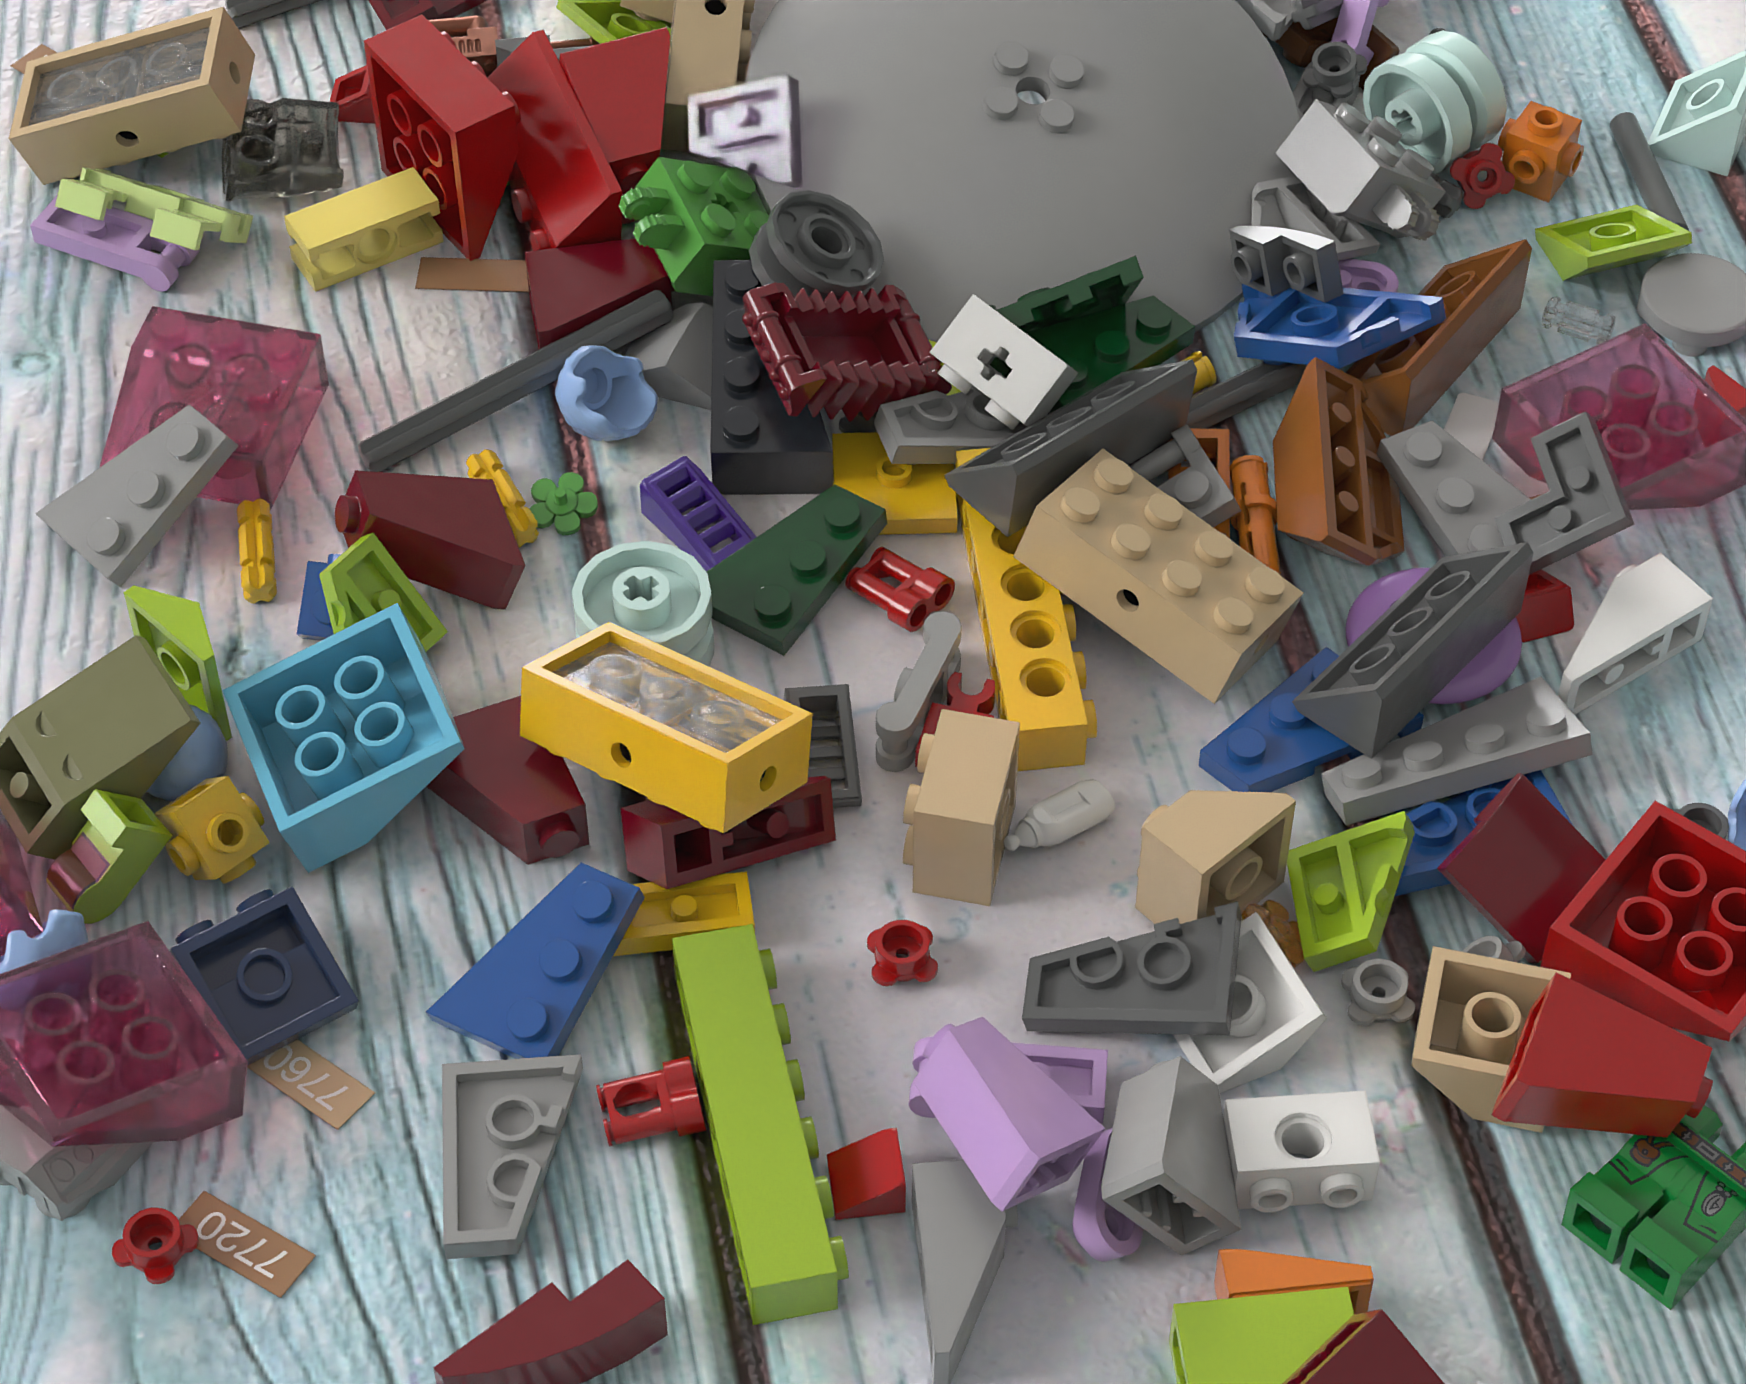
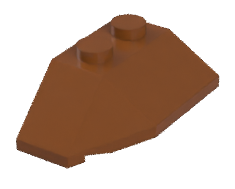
M1315 357L1307 364L1273 439L1278 530L1285 533L1291 539L1303 542L1327 555L1366 566L1395 559L1405 551L1399 487L1376 454L1380 441L1385 439L1386 436L1380 422L1365 403L1369 396L1363 382Z

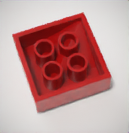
M421 14L364 40L381 169L387 176H391L409 168H415L439 201L440 214L433 216V219L449 241L466 258L472 261L479 259L482 255L519 152L517 124L521 120L520 111L514 98L506 91L501 92L487 78L479 63L476 61L470 62L456 48L453 39L447 32H440Z
M1655 800L1551 925L1540 967L1571 973V980L1670 1028L1729 1042L1746 1027V851Z

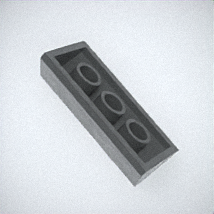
M1191 359L1121 372L945 474L944 476L949 487L1005 536H1011L1028 525L1036 506L1101 449H1105L1117 459L1130 465L1173 439L1171 433L1187 423L1197 375L1194 361Z
M1528 542L1442 557L1292 701L1297 711L1372 759L1521 612L1534 554Z

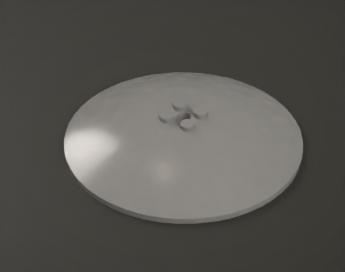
M778 0L760 30L750 57L743 94L742 128L746 158L756 190L767 214L770 215L776 203L790 192L806 190L831 195L855 209L873 228L881 241L884 256L880 275L864 291V296L870 288H873L878 295L885 285L898 287L905 293L914 312L920 316V324L928 340L937 343L973 294L986 304L995 305L996 309H1000L1017 302L1018 298L1029 292L1041 288L1059 286L1135 255L1144 278L1126 303L1154 295L1195 326V332L1212 323L1244 296L1242 283L1235 275L1231 266L1233 250L1229 229L1236 226H1251L1252 191L1256 183L1296 176L1277 156L1276 151L1298 124L1299 117L1295 98L1284 69L1271 45L1249 14L1235 0ZM1022 91H1034L1039 93L1045 99V102L1029 104L1022 101L1017 94Z

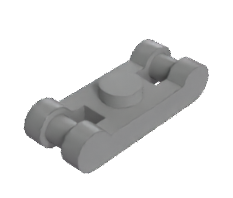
M935 612L925 619L923 639L926 645L913 669L906 667L900 674L895 688L894 702H888L877 710L876 732L879 738L876 741V761L886 771H903L913 763L915 750L932 702L944 703L947 697L948 679L954 672L960 671L961 653L958 646L961 641L962 625L960 619L950 612Z

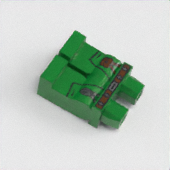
M1704 1105L1695 1119L1685 1115L1667 1138L1634 1134L1620 1151L1594 1175L1588 1172L1570 1188L1561 1223L1563 1227L1609 1263L1613 1264L1623 1254L1619 1270L1669 1310L1676 1306L1731 1245L1739 1233L1746 1229V1142L1731 1157L1714 1145L1713 1142L1719 1137L1723 1123L1720 1121L1717 1113ZM1590 1213L1612 1229L1611 1234L1599 1230L1592 1223ZM1647 1257L1670 1274L1669 1279L1655 1274L1649 1267Z

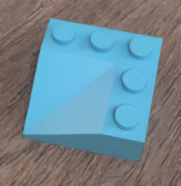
M398 603L222 690L278 830L308 873L367 844L465 749L446 696L425 649Z

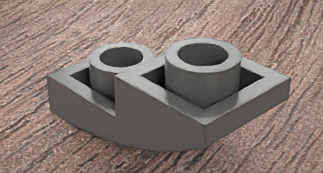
M1236 226L1229 229L1233 250L1231 266L1242 284L1269 296H1274L1292 288L1324 303L1344 294L1334 240L1308 232L1279 227Z

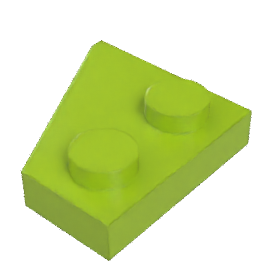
M374 533L360 537L319 574L334 634L398 603L425 652L448 632Z
M1405 811L1289 850L1287 867L1303 956L1313 972L1377 952L1415 834L1414 826Z

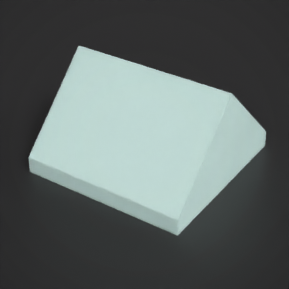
M1746 50L1675 81L1648 140L1654 156L1728 176L1746 135Z

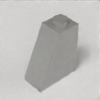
M1181 1056L1173 1060L1159 1062L1148 1071L1121 1083L1101 1184L1103 1201L1180 1255L1242 1230L1218 1085Z

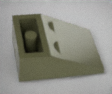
M135 635L13 716L1 730L0 810L27 854L56 860L61 854L69 850L73 846L72 842L88 821L81 808L95 789L142 798L201 722L145 638Z

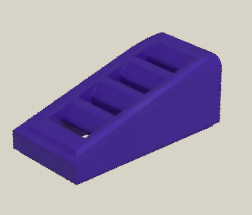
M687 456L678 458L647 476L640 483L641 513L680 550L694 556L705 571H708L756 538V535L708 477ZM694 506L696 507V509L692 510L686 515H682V513L687 511L688 509ZM711 523L715 524L698 535L697 532ZM727 538L733 541L715 553L710 549Z

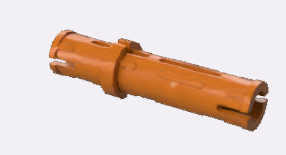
M1245 455L1237 458L1230 465L1233 495L1241 509L1240 512L1230 517L1232 526L1238 530L1239 546L1281 575L1275 534L1277 508L1275 499L1270 496L1267 462L1264 463L1263 458L1260 456Z

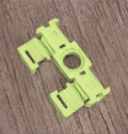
M82 167L80 180L61 179L55 207L104 221L106 209H112L114 200L120 202L127 201L124 211L153 219L150 232L151 237L192 250H199L204 231H221L220 241L247 243L253 219L251 214H244L220 207L187 194L111 173L109 170Z

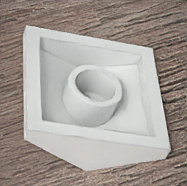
M1255 912L1241 922L1230 1036L1173 1034L1191 1065L1218 1085L1220 1094L1281 1070L1327 1018L1262 918Z

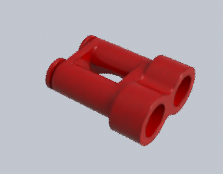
M883 546L874 551L870 561L865 566L853 568L845 581L847 589L887 611L890 621L909 632H915L920 629L930 613L942 610L951 600L955 590V582L949 576L932 567L924 570ZM893 577L902 584L895 588L881 580V578Z
M690 1056L662 1062V1070L603 1083V1087H600V1084L596 1085L601 1110L606 1112L605 1108H608L610 1121L607 1122V1118L603 1119L609 1147L613 1146L612 1142L618 1145L676 1130L679 1137L706 1131ZM660 1099L661 1106L654 1107L650 1111L629 1116H623L616 1110Z

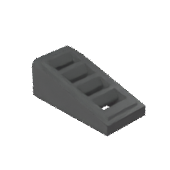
M849 684L785 688L783 700L813 713L812 720L835 719V726L812 727L811 741L838 739L839 746L811 747L809 761L841 759L842 767L808 769V777L824 775L831 778V780L844 779L845 789L832 790L833 808L861 806L862 795Z

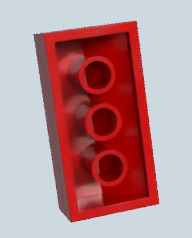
M544 29L532 32L487 77L501 92L506 91L514 98L520 111L521 120L517 124L519 152L508 179L512 188L511 199L516 217L520 223L528 222L531 228L530 240L533 251L621 240L622 212L618 205L620 204L622 189Z

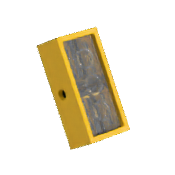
M611 622L603 624L522 667L521 737L546 748L554 755L565 757L596 772L604 779L626 786L646 796L656 804L665 805L697 820L706 828L725 833L808 782L813 713Z

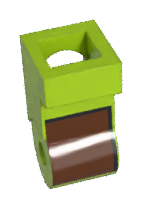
M98 789L93 791L81 808L88 821L72 842L73 846L51 864L46 879L51 890L68 911L78 912L83 915L84 924H93L111 915L122 904L173 836L141 798Z

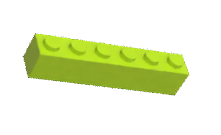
M753 924L672 938L676 985L752 1324L758 1325L838 1309V1280L849 1278L847 1257L841 1235L829 1237L825 1219L834 1217L832 1196L827 1176L814 1177L810 1162L812 1159L819 1158L818 1140L812 1117H799L796 1102L805 1100L804 1084L798 1059L786 1061L782 1045L791 1044L790 1027L784 1003L772 1005L769 990L777 989L776 970L771 949H758Z

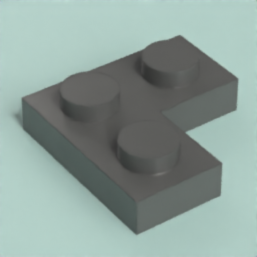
M1586 411L1530 438L1549 491L1494 518L1504 546L1528 542L1534 554L1529 575L1634 525L1596 421Z

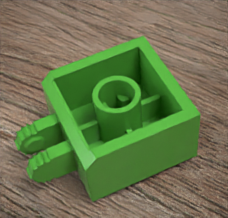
M664 157L656 159L634 189L631 188L630 191L621 196L620 204L618 205L625 218L630 220L634 218L635 221H639L635 223L636 226L632 232L640 246L654 248L675 291L713 296L714 260H751L749 250L754 236L760 227L767 223L770 216L767 214L755 190L754 181L745 170L736 167L729 168L697 163L691 160L683 161Z

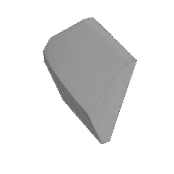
M1297 176L1256 183L1252 191L1251 226L1293 229L1334 240L1338 261L1374 254L1380 246V243L1359 222L1331 214Z
M688 303L673 310L674 317L670 322L632 341L624 356L639 358L643 363L642 372L644 379L654 389L658 397L711 410L713 307L705 303Z

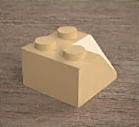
M942 709L935 735L924 733L917 763V772L924 773L921 786L909 785L903 812V823L910 825L904 843L903 864L913 866L912 893L985 906L991 905L1005 850L1003 841L1009 834L1016 806L1020 722Z
M1190 790L1172 805H1162L1156 808L1148 816L1141 828L1142 841L1140 862L1137 870L1138 883L1135 908L1154 924L1178 918L1180 924L1212 916L1216 914L1214 907L1236 901L1239 903L1241 914L1244 915L1284 883L1296 800L1287 793Z
M1433 946L1421 1002L1411 1066L1472 1119L1542 1133L1543 1125L1504 1122L1491 1116L1531 1007L1556 972L1569 979L1571 978V973Z

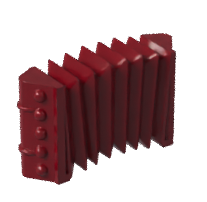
M774 282L751 289L743 296L745 313L742 321L789 416H798L807 404L813 418L824 408L830 420L834 419L839 411L842 410L849 422L860 411L864 419L868 421L876 411L878 412L881 404L936 390L948 394L952 389L951 383L938 374L942 367V362L930 353L932 346L920 324V316L914 312L905 293L894 285H885L878 295L873 288H870L865 296L861 291H858L853 299L850 293L846 291L837 300L834 292L831 291L823 300L817 289L808 297L805 289L802 288L794 297L788 286L784 283Z

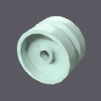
M1442 30L1424 37L1411 45L1405 53L1394 56L1374 68L1364 85L1363 105L1366 118L1372 121L1375 116H1379L1391 123L1402 134L1398 142L1405 150L1411 149L1423 156L1434 167L1432 172L1434 174L1450 167L1455 159L1463 157L1465 153L1474 151L1492 140L1504 126L1507 104L1504 86L1493 63L1476 44L1458 33Z
M651 541L624 543L596 554L579 571L572 589L576 639L607 622H611L710 667L714 655V634L711 621L713 615L712 595L708 574L694 556L669 544Z

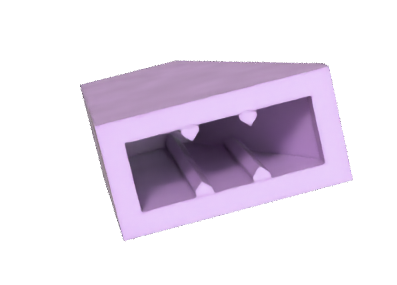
M984 1017L956 1027L953 1024H947L930 1039L923 1051V1055L928 1060L913 1080V1083L990 1201L1001 1212L1068 1181L1105 1130L1095 1118Z

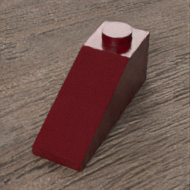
M824 775L808 777L807 783L725 833L706 828L699 821L650 800L621 808L627 871L665 889L836 841L831 778Z

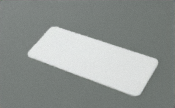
M1459 393L1444 430L1483 461L1504 406L1497 401L1467 393Z

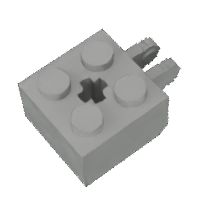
M1316 99L1276 151L1277 156L1333 215L1352 219L1387 232L1396 238L1413 236L1415 239L1426 241L1427 238L1434 234L1436 235V230L1441 221H1439L1440 215L1436 213L1437 210L1433 208L1446 191L1430 176L1434 171L1431 163L1411 149L1405 150L1398 142L1402 134L1385 119L1375 116L1370 121L1360 111L1347 103L1342 102L1339 107H1335Z

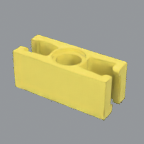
M414 167L284 216L286 230L291 239L294 238L297 243L289 246L291 258L315 292L444 242L442 229L433 219V216L440 214L439 201Z

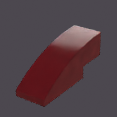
M628 1259L571 1301L551 1282L433 1367L436 1384L584 1383L629 1361L668 1335L665 1298Z

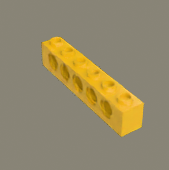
M990 448L956 451L955 468ZM956 493V502L990 678L995 681V703L998 719L1020 722L1018 771L1085 765L1087 739L1097 737V717L1093 700L1082 699L1081 689H1086L1087 684L1086 665L1083 652H1072L1070 643L1076 640V620L1073 605H1062L1060 595L1064 594L1013 557L1027 526L1007 537Z

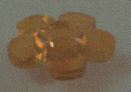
M1269 899L1262 905L1249 904L1242 912V920L1257 912L1294 968L1299 966L1304 961L1298 923L1293 920L1288 921L1289 913L1287 909L1280 903Z

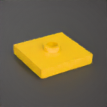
M878 432L832 433L834 484L886 509L887 525L879 535L957 533L956 492L949 487L944 476L954 470V464H891Z

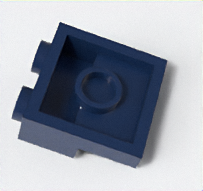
M293 886L274 895L271 889H267L250 896L237 906L236 911L238 914L216 925L211 920H204L194 924L180 933L175 939L177 945L170 948V967L200 1020L206 1019L235 1072L357 1009L359 1000Z

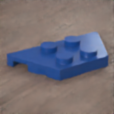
M1242 284L1244 302H1239V321L1235 325L1234 341L1237 357L1260 359L1269 365L1284 363L1307 365L1312 359L1317 357L1340 369L1442 323L1446 319L1443 297L1343 287V295L1324 303L1292 288L1274 296H1269Z

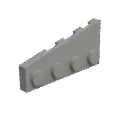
M1540 676L1386 744L1372 759L1364 754L1321 774L1326 798L1345 825H1349L1513 778L1517 773L1524 775L1593 754L1590 732Z

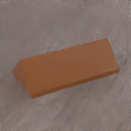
M1527 239L1444 265L1418 295L1443 297L1446 319L1442 323L1356 361L1345 372L1363 382L1369 396L1365 403L1380 422L1384 433L1393 436L1415 427L1521 308L1532 247Z

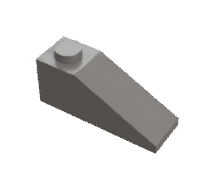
M964 1159L912 1163L911 1202L933 1384H951L1004 1257L1005 1228L1017 1227L1018 1225L1017 1205L1001 1212L990 1201Z

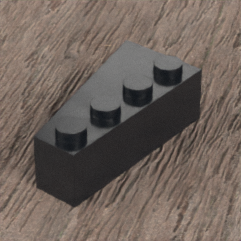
M714 260L710 444L712 483L722 495L821 494L833 486V451L821 413L819 412L813 418L806 404L798 416L788 415L742 321L745 313L743 296L751 289L762 286L752 270L751 260Z

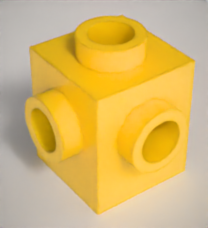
M229 776L206 778L154 813L173 835L165 845L170 859L181 873L186 876L192 875L195 880H216L219 878L223 884L228 883L253 868L257 862L252 855L270 843L261 829L265 821L259 807L246 793H239Z

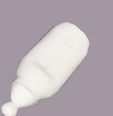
M1094 779L1079 781L1034 804L1028 810L1025 818L1019 821L1014 835L1005 837L1003 841L1004 846L1007 850L1014 851L1019 845L1031 847L1032 849L1040 846L1050 847L1059 845L1105 821L1115 810V801L1110 792L1099 781Z

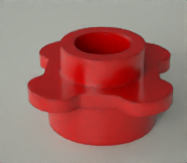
M1485 143L1480 147V150L1471 151L1463 157L1455 159L1450 167V175L1464 191L1462 200L1469 208L1479 209L1484 206L1486 199L1498 193L1508 194L1514 187V175L1505 170L1501 161L1502 149L1494 143ZM1481 171H1486L1487 178L1479 181L1478 174Z
M910 920L891 921L882 928L872 931L867 938V948L875 956L876 964L872 967L873 980L882 986H892L897 981L905 982L916 979L919 982H929L934 979L938 973V963L930 956L929 946L933 942L932 932L927 927ZM905 954L909 956L907 958H898L896 955Z
M157 1207L147 1208L137 1212L127 1221L123 1229V1239H119L113 1244L112 1256L118 1266H133L145 1273L148 1282L163 1284L173 1278L175 1274L174 1266L185 1253L192 1252L197 1248L199 1244L198 1232L190 1224L180 1225L177 1217L166 1209ZM154 1243H162L159 1249L152 1250L149 1248Z

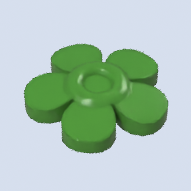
M573 472L562 474L558 481L559 487H556L555 483L550 479H539L531 488V495L536 504L530 507L532 514L538 522L537 528H548L555 523V530L558 534L572 535L581 528L580 518H589L596 513L598 508L597 497L591 492H583L585 484L579 474Z

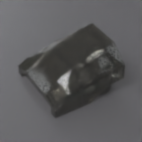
M281 98L268 103L259 99H247L241 132L231 134L222 139L223 200L283 198L315 191L327 192L342 187L344 172L343 169H340L339 103Z

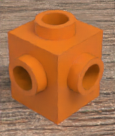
M1530 101L1517 120L1510 118L1501 131L1498 146L1503 151L1502 163L1505 170L1514 175V190L1545 202H1550L1566 178L1574 175L1582 159L1584 146L1578 144L1581 119L1562 113L1555 108Z

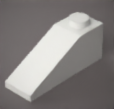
M1661 552L1638 566L1631 564L1625 567L1613 579L1607 594L1562 676L1558 696L1576 715L1702 640L1713 598Z

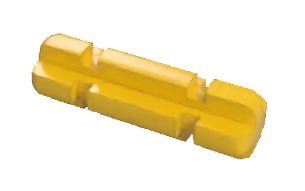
M489 449L483 450L480 454H471L466 461V465L469 468L467 473L469 478L493 479L518 547L520 548L526 542L533 543L539 536V532L536 529L538 522L531 510L524 507L526 502L508 472L501 469L503 464L497 454Z
M261 498L253 502L243 500L237 507L243 596L248 602L253 604L260 600L269 602L277 594L276 578L274 576L275 557L271 533L273 528L270 504Z

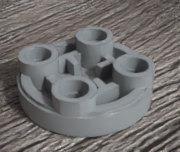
M1684 253L1666 257L1652 265L1645 273L1636 306L1637 313L1656 332L1672 340L1673 347L1678 353L1691 357L1703 355L1708 347L1729 344L1746 335V273L1736 265L1711 255Z

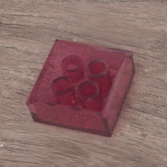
M152 306L131 346L100 467L183 408L191 405L239 445L196 497L240 504L243 500L253 502L261 498L270 504L271 510L329 386L321 334Z
M1645 323L1512 383L1501 390L1492 439L1529 477L1546 483L1530 438L1586 411L1596 421L1629 510L1700 507L1746 485V419Z
M149 921L0 974V1105L52 1147L180 1141L243 1116L248 1061Z

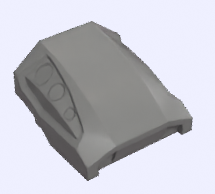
M49 1063L37 1069L22 1085L0 1100V1185L15 1186L21 1195L25 1196L28 1194L33 1197L38 1209L43 1214L63 1221L65 1218L81 1212L88 1205L92 1196L114 1186L160 1136L158 1127L131 1105L74 1071L54 1063Z

